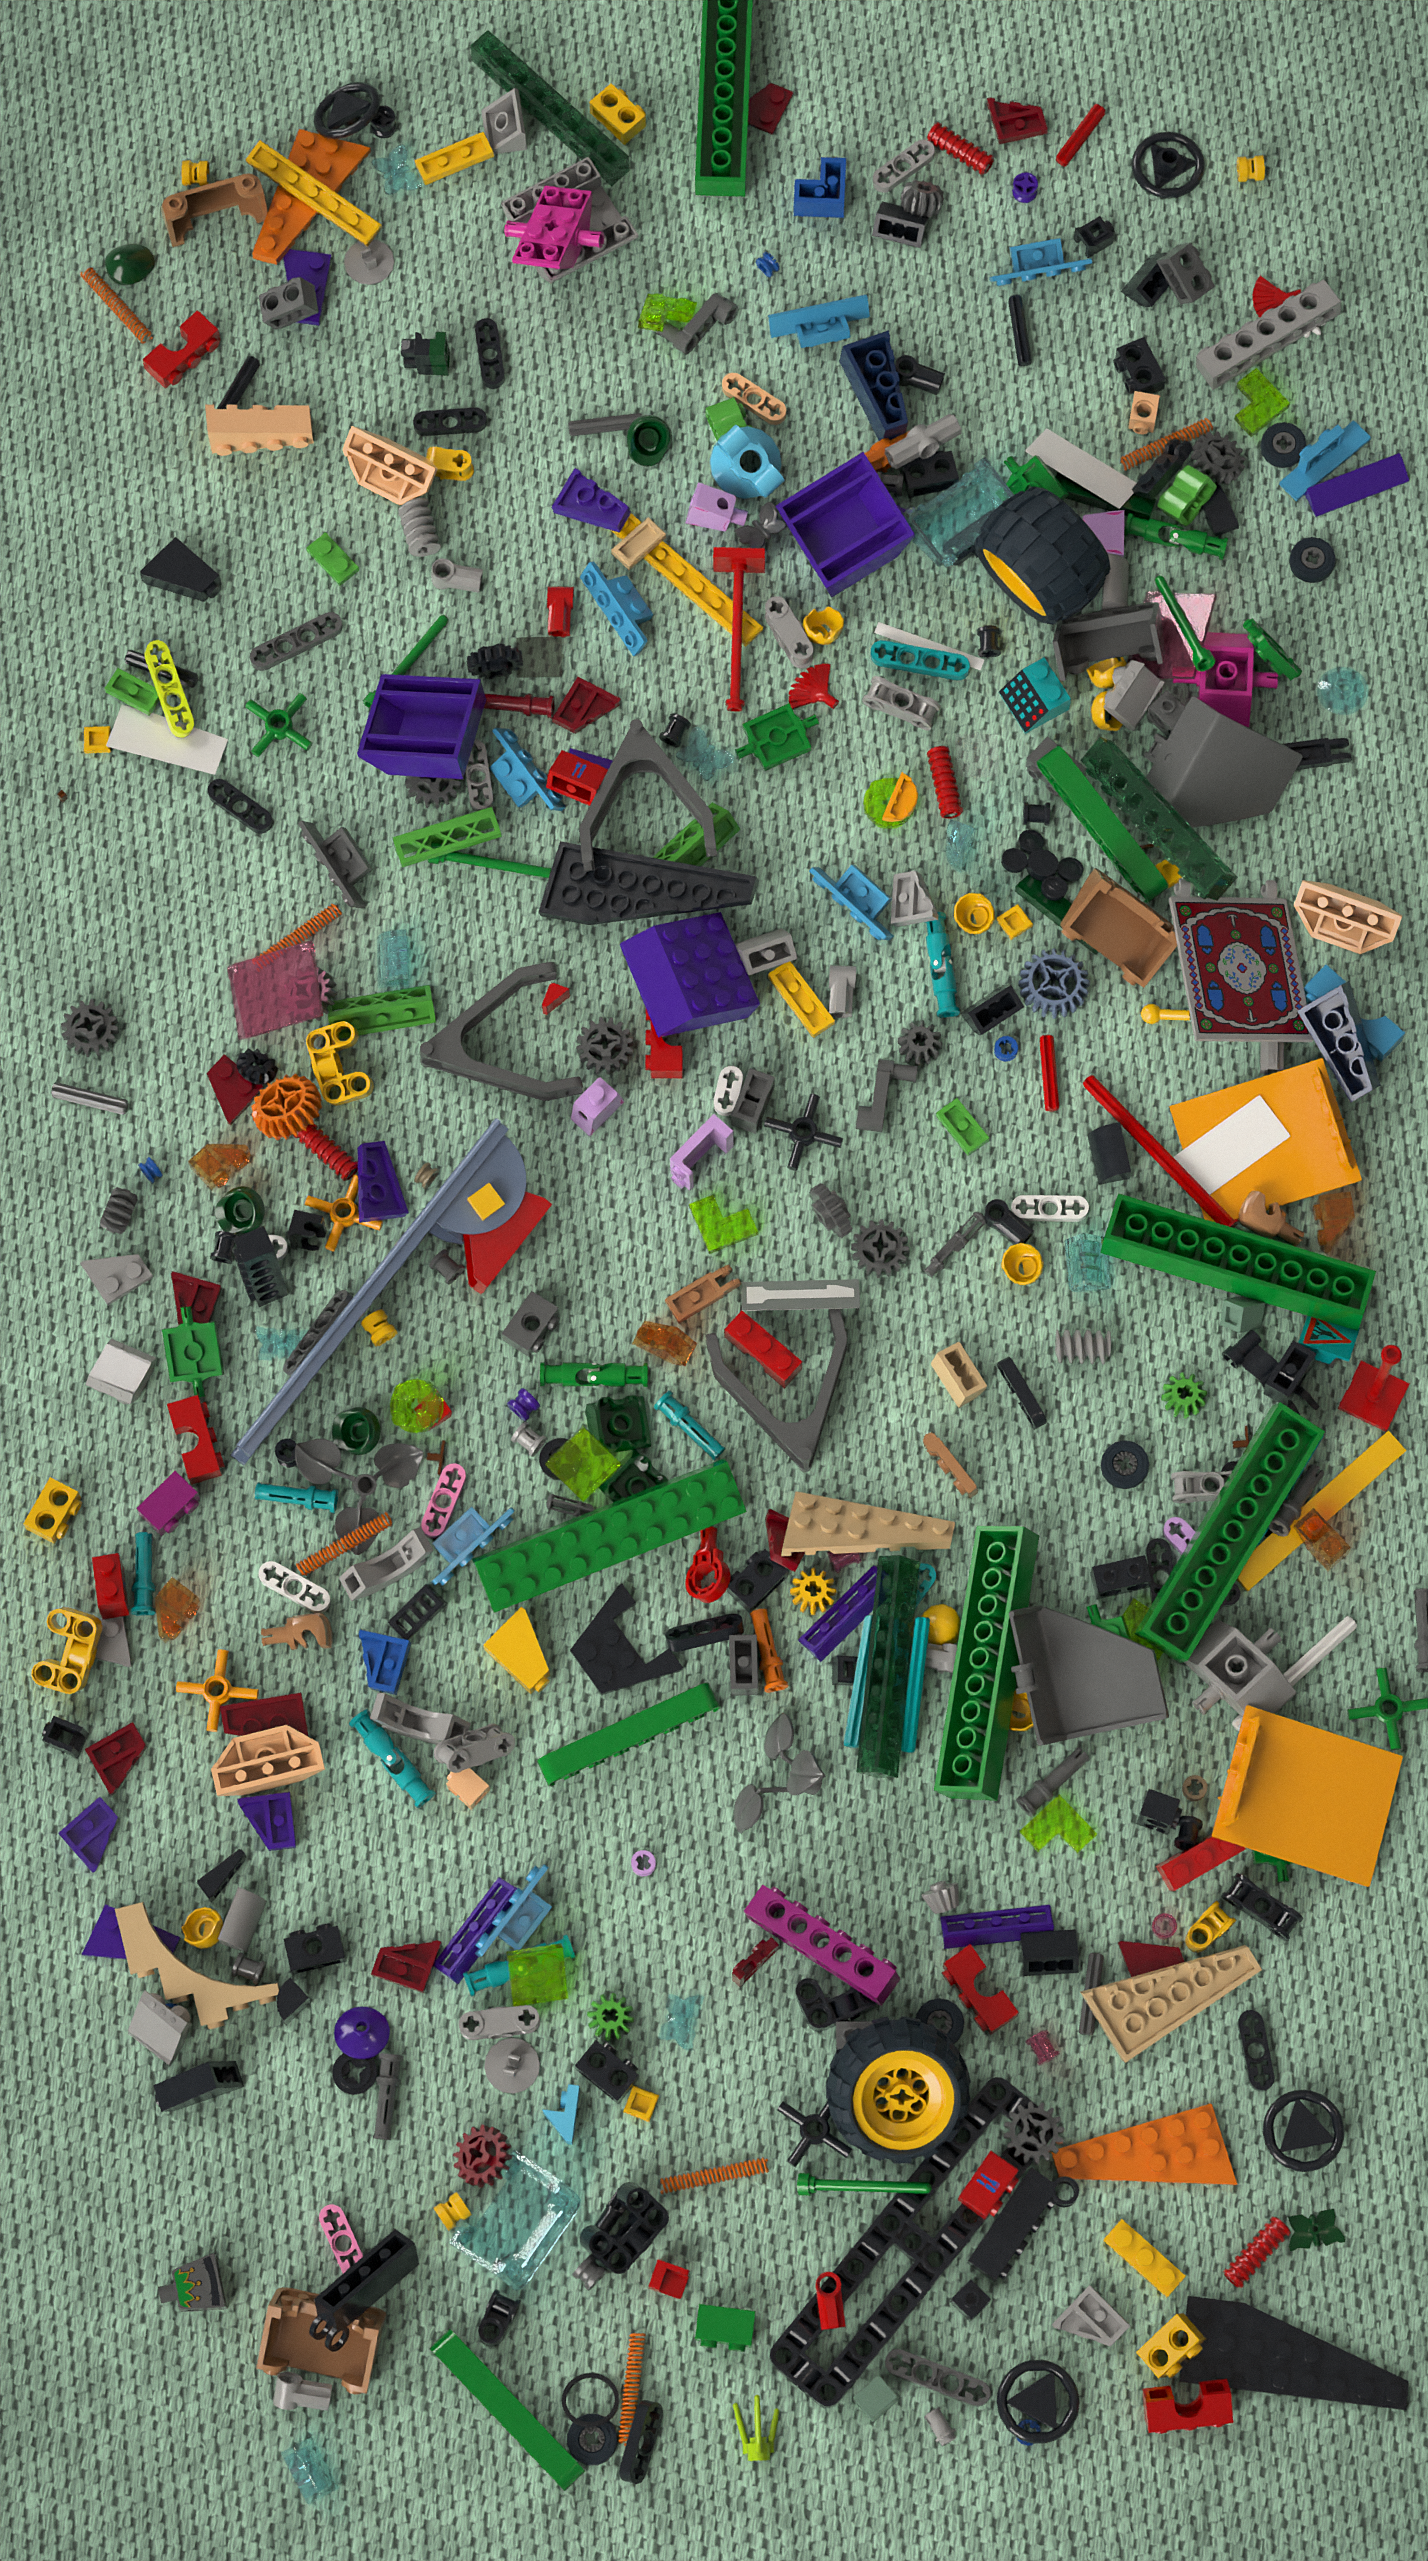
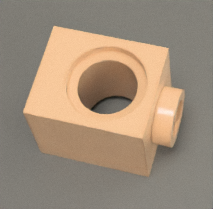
M1134 392L1128 429H1133L1135 433L1142 435L1154 432L1160 395ZM1144 412L1147 413L1149 416L1141 417L1138 414Z
M470 1768L458 1773L451 1772L447 1777L449 1780L446 1783L447 1788L455 1796L459 1795V1799L471 1810L490 1791L489 1785Z

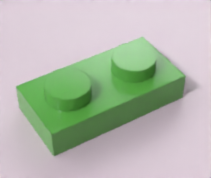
M326 532L306 547L307 552L339 586L359 571V567Z
M117 668L104 688L105 692L148 716H150L160 701L155 687L120 668Z
M958 1098L936 1112L938 1120L968 1156L989 1141V1136Z

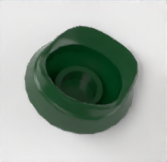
M140 244L119 246L109 252L105 258V266L109 278L119 285H133L140 282L153 270L155 265L152 252Z
M643 415L636 418L630 425L627 434L629 455L636 464L641 466H654L658 464L669 450L672 442V432L669 425L655 415ZM656 446L655 450H653V451H648V450H646V449H652V448H654V447Z
M239 1186L228 1191L215 1207V1216L219 1226L223 1231L233 1234H246L257 1229L265 1215L262 1198L255 1190L246 1186Z
M355 1407L338 1413L334 1418L332 1438L339 1449L354 1455H364L372 1451L380 1439L379 1421L375 1414L366 1408Z

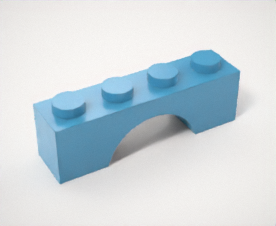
M1325 965L1305 985L1306 1003L1309 1004L1346 981L1329 966ZM1386 1016L1374 1020L1361 1019L1373 1060L1377 1058L1382 1062L1401 1043L1405 1032Z

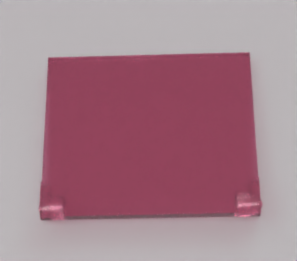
M1156 591L1146 592L1143 603L1158 602L1160 606L1165 644L1164 661L1162 664H1158L1157 660L1146 661V658H1141L1139 654L1129 655L1127 664L1132 660L1144 663V666L1158 678L1195 679L1197 669L1192 662L1193 651L1163 596ZM1173 593L1203 647L1217 596L1215 594Z
M311 940L227 967L239 1040L248 1039L323 1016L315 962V947Z

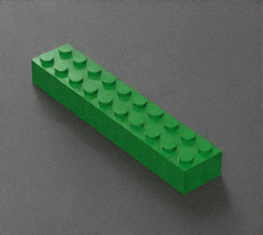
M703 0L695 195L745 197L753 0Z
M1119 1193L1100 1252L1358 1331L1376 1274V1271Z
M1281 1402L1271 1406L1135 1631V1635L1179 1663L1188 1661L1324 1435V1430Z
M721 1459L475 1557L472 1561L489 1605L495 1613L747 1511L728 1461Z
M1024 1526L976 1527L934 1791L951 1799L998 1801L1017 1681L1015 1672L1012 1673L1011 1667L1019 1665L1009 1611L1028 1608L1039 1535Z

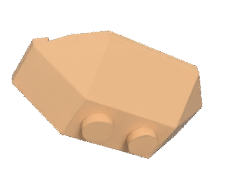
M351 426L342 449L359 485L399 505H403L412 499L428 493L438 469L428 458L386 437L355 426Z
M1303 880L1294 903V907L1298 911L1311 937L1358 954L1392 942L1402 919V915L1379 901L1327 883Z
M288 1725L233 1738L218 1761L211 1768L217 1796L249 1795L301 1782L325 1770L319 1742Z

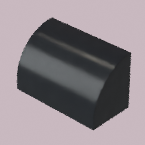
M882 201L876 212L872 236L921 248L930 217L912 215L911 212L904 211L902 206Z
M1166 252L1150 255L1121 292L1143 307H1152L1170 286L1157 263V260L1165 255Z
M1002 985L960 1014L976 1034L982 1035L1024 1008V1005L1012 985Z
M1120 1122L1108 1124L1091 1131L1087 1136L1098 1184L1130 1179L1131 1168Z
M1076 1929L1020 1933L1023 1976L1079 1973Z
M291 1977L281 1986L278 1992L277 2008L285 2025L290 2023L311 2003L309 1997Z

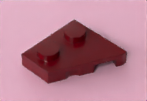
M773 83L768 84L749 98L748 125L773 135L794 92Z
M225 1054L207 1072L208 1079L226 1121L230 1126L253 1102L254 1097L260 1094V1089H264L263 1085L254 1084L243 1078L237 1070L236 1063Z
M172 1271L171 1279L178 1325L183 1323L180 1308L192 1306L193 1322H211L222 1290L221 1285Z
M769 1508L765 1521L770 1558L772 1561L796 1572L805 1552H791V1556H781L789 1518Z
M132 1722L87 1747L85 1751L109 1794L112 1796L119 1789L147 1746Z
M435 1940L429 1943H412L399 1947H382L377 1955L371 1975L424 1994L442 1942Z
M1128 1941L1118 1942L1130 1977L1185 1962L1179 1947Z

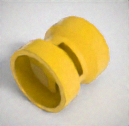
M1257 155L1251 159H1248L1246 156L1237 157L1238 182H1246L1248 179L1264 181L1265 163L1263 155Z
M191 160L182 161L183 186H191L193 183H198L200 186L209 184L207 182L209 161H199L198 163H193Z
M383 1309L369 1314L361 1322L364 1330L371 1334V1341L376 1347L394 1338L397 1334L394 1325L388 1323V1316Z
M457 2192L449 2196L448 2202L444 2204L439 2203L433 2207L448 2231L456 2227V2222L460 2219L466 2220L472 2216Z

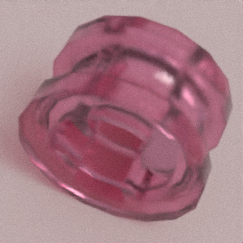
M1159 1914L1152 1922V1932L1159 1939H1169L1177 1930V1922L1170 1914ZM1163 1919H1167L1169 1921L1168 1925L1172 1927L1170 1932L1166 1930V1934L1161 1933L1160 1927L1157 1926V1922L1160 1921L1162 1923Z

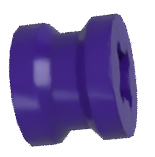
M1028 172L1020 173L1014 178L1012 193L1018 202L1029 203L1036 198L1037 178Z
M524 1388L518 1391V1396L515 1399H510L506 1403L510 1410L524 1422L530 1418L532 1411H537L541 1407L539 1402Z

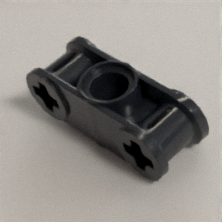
M1236 1873L1234 1876L1235 1881L1231 1887L1221 1895L1223 1900L1236 1909L1248 1914L1280 1939L1289 1941V1934L1297 1922L1303 1920V1916L1256 1886L1247 1877ZM1259 1901H1264L1269 1905L1270 1910L1266 1913H1260L1255 1909L1254 1905Z

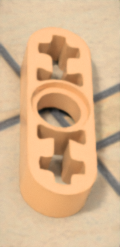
M729 373L723 378L722 390L727 397H734L737 403H742L744 408L769 424L778 425L785 420L786 406L782 401L738 373ZM729 382H738V388L744 391L742 397H740L741 391L735 387L732 390L729 389ZM751 394H757L761 397V401L753 405L747 401V398ZM779 408L780 415L770 416V409L775 410Z

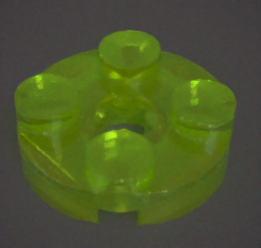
M883 778L873 781L864 795V812L873 824L880 828H898L906 823L914 814L913 811L910 816L896 822L882 820L886 810V805L882 804V801L891 798L898 782L896 778Z
M410 1379L396 1385L390 1400L392 1422L407 1432H427L430 1430L429 1428L441 1419L443 1413V1398L441 1394L437 1392L431 1382L423 1379ZM417 1398L418 1403L422 1404V1408L417 1409L416 1413H414L411 1405Z

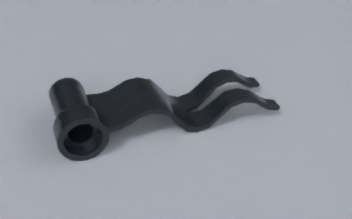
M1250 1330L1234 1346L1230 1345L1223 1351L1222 1356L1226 1361L1231 1359L1233 1361L1231 1365L1235 1369L1241 1365L1257 1378L1263 1388H1265V1384L1278 1365V1362L1258 1345L1262 1341L1255 1331ZM1300 1386L1296 1395L1305 1400L1314 1410H1317L1320 1406ZM1291 1400L1287 1407L1300 1415L1297 1407Z

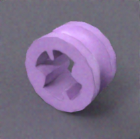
M646 1850L636 1852L631 1859L633 1871L639 1876L650 1875L656 1867L654 1855ZM643 1856L649 1858L648 1863L651 1865L649 1869L646 1870L645 1867L644 1870L638 1869L639 1863L636 1860L639 1857L642 1860Z

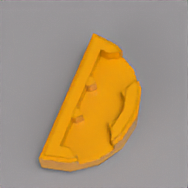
M901 772L883 814V821H901L910 816L916 808L918 791L911 777Z

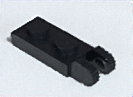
M1176 438L1169 440V443L1167 442L1164 447V453L1155 459L1153 465L1139 478L1136 485L1131 489L1134 494L1154 500L1183 466L1184 461L1192 452V443L1189 441L1181 442L1180 439Z
M1322 738L1282 744L1303 756L1296 770L1332 766V764L1348 763L1352 760L1350 753L1331 754V749L1348 747L1349 740L1347 738Z

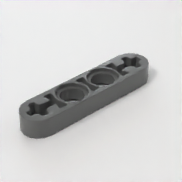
M334 612L325 613L255 647L250 653L251 665L258 671H265L336 637L342 631L341 617ZM326 621L336 622L335 628L331 630L330 627H326ZM316 625H319L320 629H322L323 635L319 636ZM305 631H311L315 634V638L310 642H305L301 639V635ZM288 642L292 645V649L288 653H281L278 651L279 644ZM273 647L276 658H273L269 648ZM261 653L263 656H267L265 657V663H262L260 660L256 661L258 654Z
M341 1290L331 1298L286 1360L283 1371L289 1377L352 1300L353 1296L348 1291Z
M895 2349L890 2351L885 2358V2367L890 2374L968 2405L980 2407L985 2405L990 2398V2388L982 2380L907 2351ZM897 2355L903 2356L902 2361L909 2365L910 2359L916 2360L917 2362L912 2367L911 2377L905 2375L908 2371L907 2368L899 2367L898 2371L892 2369L893 2363L889 2362L890 2358H896ZM920 2365H928L932 2369V2377L929 2380L921 2381L916 2376V2369ZM954 2375L959 2380V2387L955 2391H947L943 2387V2379L946 2376ZM964 2379L970 2381L967 2385L968 2388L976 2389L977 2385L983 2387L982 2393L986 2394L985 2398H979L978 2401L972 2400L973 2394L966 2391L965 2397L959 2396L958 2394L963 2389Z

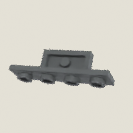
M300 821L298 825L303 831L301 833L302 837L315 849L317 860L326 866L329 871L328 877L342 891L343 894L341 896L344 902L350 907L361 909L366 907L367 905L354 887V884L373 869L348 830L340 827L324 840L314 823Z

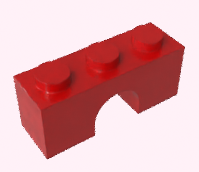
M198 310L179 326L181 337L187 341L183 349L171 351L160 343L142 359L145 370L165 389L170 385L174 386L179 383L187 369L197 367L201 357L206 352L211 353L219 346V341L221 340L219 329Z
M646 1009V1021H651ZM651 1021V1030H646L645 1033L646 1046H651V1055H645V1071L651 1072V1078H683L682 1046H672L665 1043L662 1037H658Z
M741 1310L724 1329V1338L743 1354L748 1353L762 1365L764 1372L784 1389L802 1370V1361L744 1311Z
M196 1395L167 1404L176 1435L191 1432L199 1437L198 1444L192 1451L181 1454L190 1484L193 1485L222 1476L220 1468L225 1467L221 1452L215 1453L213 1443L218 1441L213 1426L209 1428L207 1426L205 1418L210 1417L206 1402L201 1403L199 1396Z
M1211 1833L1204 1837L1203 1841L1197 1845L1175 1854L1155 1867L1168 1889L1175 1891L1246 1850V1848L1212 1837Z
M971 1944L943 1963L942 1967L945 1971L942 1972V1976L950 1986L956 1985L961 1993L958 1995L959 2000L966 2009L971 2007L977 2016L974 2018V2021L982 2032L987 2030L992 2035L1018 2017V2010L1003 1990L991 1997L982 1996L976 1991L974 1980L986 1971V1965Z
M1227 2379L1199 2382V2395L1193 2402L1188 2404H1180L1174 2400L1170 2385L1142 2389L1144 2415L1148 2433L1163 2434L1170 2430H1194L1197 2427H1221L1225 2424L1233 2423L1232 2398Z

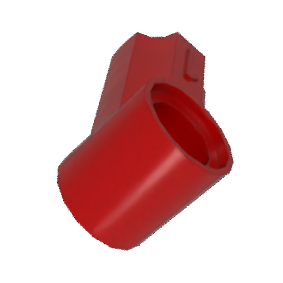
M548 586L547 609H549L547 630L549 636H570L574 587Z
M824 2272L818 2276L815 2282L821 2330L846 2327L840 2278L833 2272ZM830 2277L835 2281V2291L825 2293L821 2290L820 2282L823 2278Z

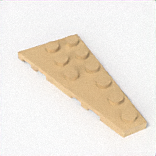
M796 1491L781 1556H791V1552H805V1555H816V1551L830 1550L833 1554L875 1552L876 1548H889L890 1551H900L901 1547H915L918 1550L950 1549L955 1522Z
M1243 1945L1081 1991L1080 1993L1121 2060L1126 2063L1262 1969L1249 1947Z

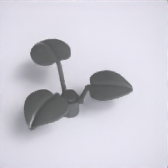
M314 1439L298 1443L295 1446V1461L304 1478L314 1484H326L333 1473L352 1481L353 1491L360 1495L357 1509L347 1507L340 1511L336 1517L335 1531L339 1539L341 1537L344 1539V1535L348 1537V1533L351 1534V1531L355 1532V1529L359 1531V1527H362V1525L366 1526V1522L370 1524V1520L377 1519L378 1514L373 1508L362 1509V1504L366 1500V1496L371 1495L376 1490V1481L381 1475L383 1481L388 1486L394 1488L405 1487L417 1475L421 1459L424 1455L422 1450L412 1445L402 1443L388 1444L380 1448L374 1456V1464L380 1471L376 1472L374 1476L360 1474L355 1477L335 1469L340 1464L341 1453L332 1441ZM373 1535L369 1540L366 1539L365 1542L362 1541V1544L359 1543L358 1546L355 1545V1548H351V1552L355 1555H360L372 1545L377 1535Z
M785 1713L779 1715L768 1729L764 1750L769 1758L776 1759L780 1755L784 1761L791 1765L786 1787H767L757 1790L754 1785L749 1784L742 1789L734 1805V1821L736 1829L740 1834L750 1829L760 1818L764 1805L761 1796L763 1793L788 1792L791 1795L797 1796L805 1792L815 1795L821 1788L822 1779L826 1777L812 1752L803 1750L794 1760L786 1755L785 1751L793 1744L794 1728L789 1716Z

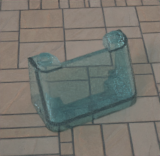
M986 457L974 464L976 469L972 470L969 474L965 473L960 481L925 505L920 504L917 510L912 506L903 513L904 518L915 534L911 541L938 567L943 565L945 568L949 567L958 559L957 556L974 545L975 539L980 535V528L988 516L1004 500L1014 495Z
M513 2150L511 2153L512 2159L506 2160L505 2163L509 2170L502 2169V2176L507 2182L476 2226L464 2224L458 2227L449 2244L504 2284L517 2291L528 2283L580 2207L581 2199L562 2180L516 2150Z

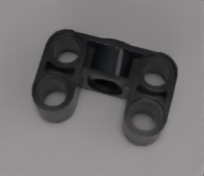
M867 1967V1972L863 1976H870L874 1971L873 1968ZM802 1979L796 1986L795 1995L808 2026L816 2032L826 2031L835 2027L836 2022H849V2018L852 2021L879 2006L874 2001L867 2002L864 2000L862 1993L853 1987H850L847 1992L830 1999L829 1997L825 1998L820 1985L814 1979ZM811 1986L816 1991L815 1996L812 1999L803 1998L800 1994L803 1987ZM820 2011L826 2014L827 2021L824 2024L818 2025L812 2021L811 2016L815 2012Z
M633 2182L622 2184L617 2191L619 2203L630 2214L628 2215V2221L616 2235H610L596 2225L585 2227L580 2234L581 2245L604 2267L615 2274H622L629 2270L631 2265L648 2249L652 2241L666 2227L669 2221L668 2211L650 2193ZM637 2192L636 2200L630 2203L629 2198L631 2194ZM656 2209L655 2218L649 2221L650 2212ZM600 2235L599 2243L596 2246H592L594 2237ZM619 2253L618 2261L611 2264L613 2255Z

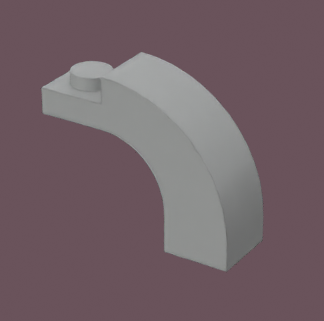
M416 1528L385 1553L368 1561L352 1565L339 1579L351 1601L361 1599L382 1590L417 1570L427 1562L425 1558L434 1550L422 1528Z
M385 1693L377 1694L370 1717L371 1720L382 1724V1728L402 1736L435 1745L442 1740L469 1731L471 1723L453 1714L423 1710Z

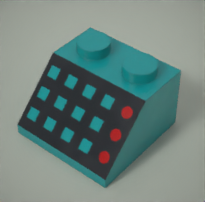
M1045 657L1023 668L999 691L1002 699L1025 734L1070 710L1071 698Z

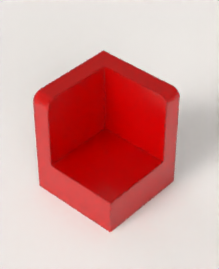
M658 2259L648 2287L651 2290L681 2299L690 2270Z

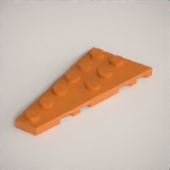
M299 129L288 160L338 193L346 179L354 174L358 169V165L370 154L371 148L340 139L326 138L320 134ZM278 185L252 252L253 259L277 265L295 244L297 237L302 231L308 229L311 225L310 222L320 213Z
M1212 2103L1058 2149L1057 2154L1051 2152L1058 2177L1067 2176L1076 2180L1237 2185Z

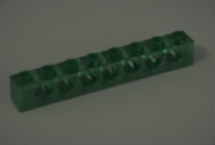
M489 30L470 45L472 61L507 93L514 88L518 89L521 106L580 159L583 160L589 157L601 177L610 186H613L630 171L629 156Z
M1099 737L1081 759V762L1087 767L1086 773L1093 779H1098L1101 782V789L1107 795L1117 800L1116 805L1120 810L1131 815L1133 818L1131 822L1138 829L1144 830L1148 834L1147 840L1152 845L1161 848L1164 852L1162 856L1169 863L1176 865L1180 869L1178 874L1184 880L1191 881L1195 886L1194 891L1203 899L1210 898L1218 901L1238 877L1113 741ZM1190 851L1189 856L1186 859L1187 852Z
M901 1555L879 1556L856 1770L857 1773L877 1778H898L920 1569V1561Z

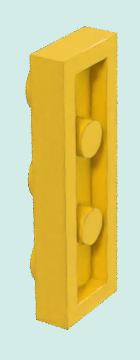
M481 132L414 161L424 184L427 185L494 157V154L484 132Z
M791 961L780 965L768 973L769 980L813 1038L835 1024L833 1017Z
M1123 2219L1118 2222L1103 2240L1166 2298L1186 2277Z

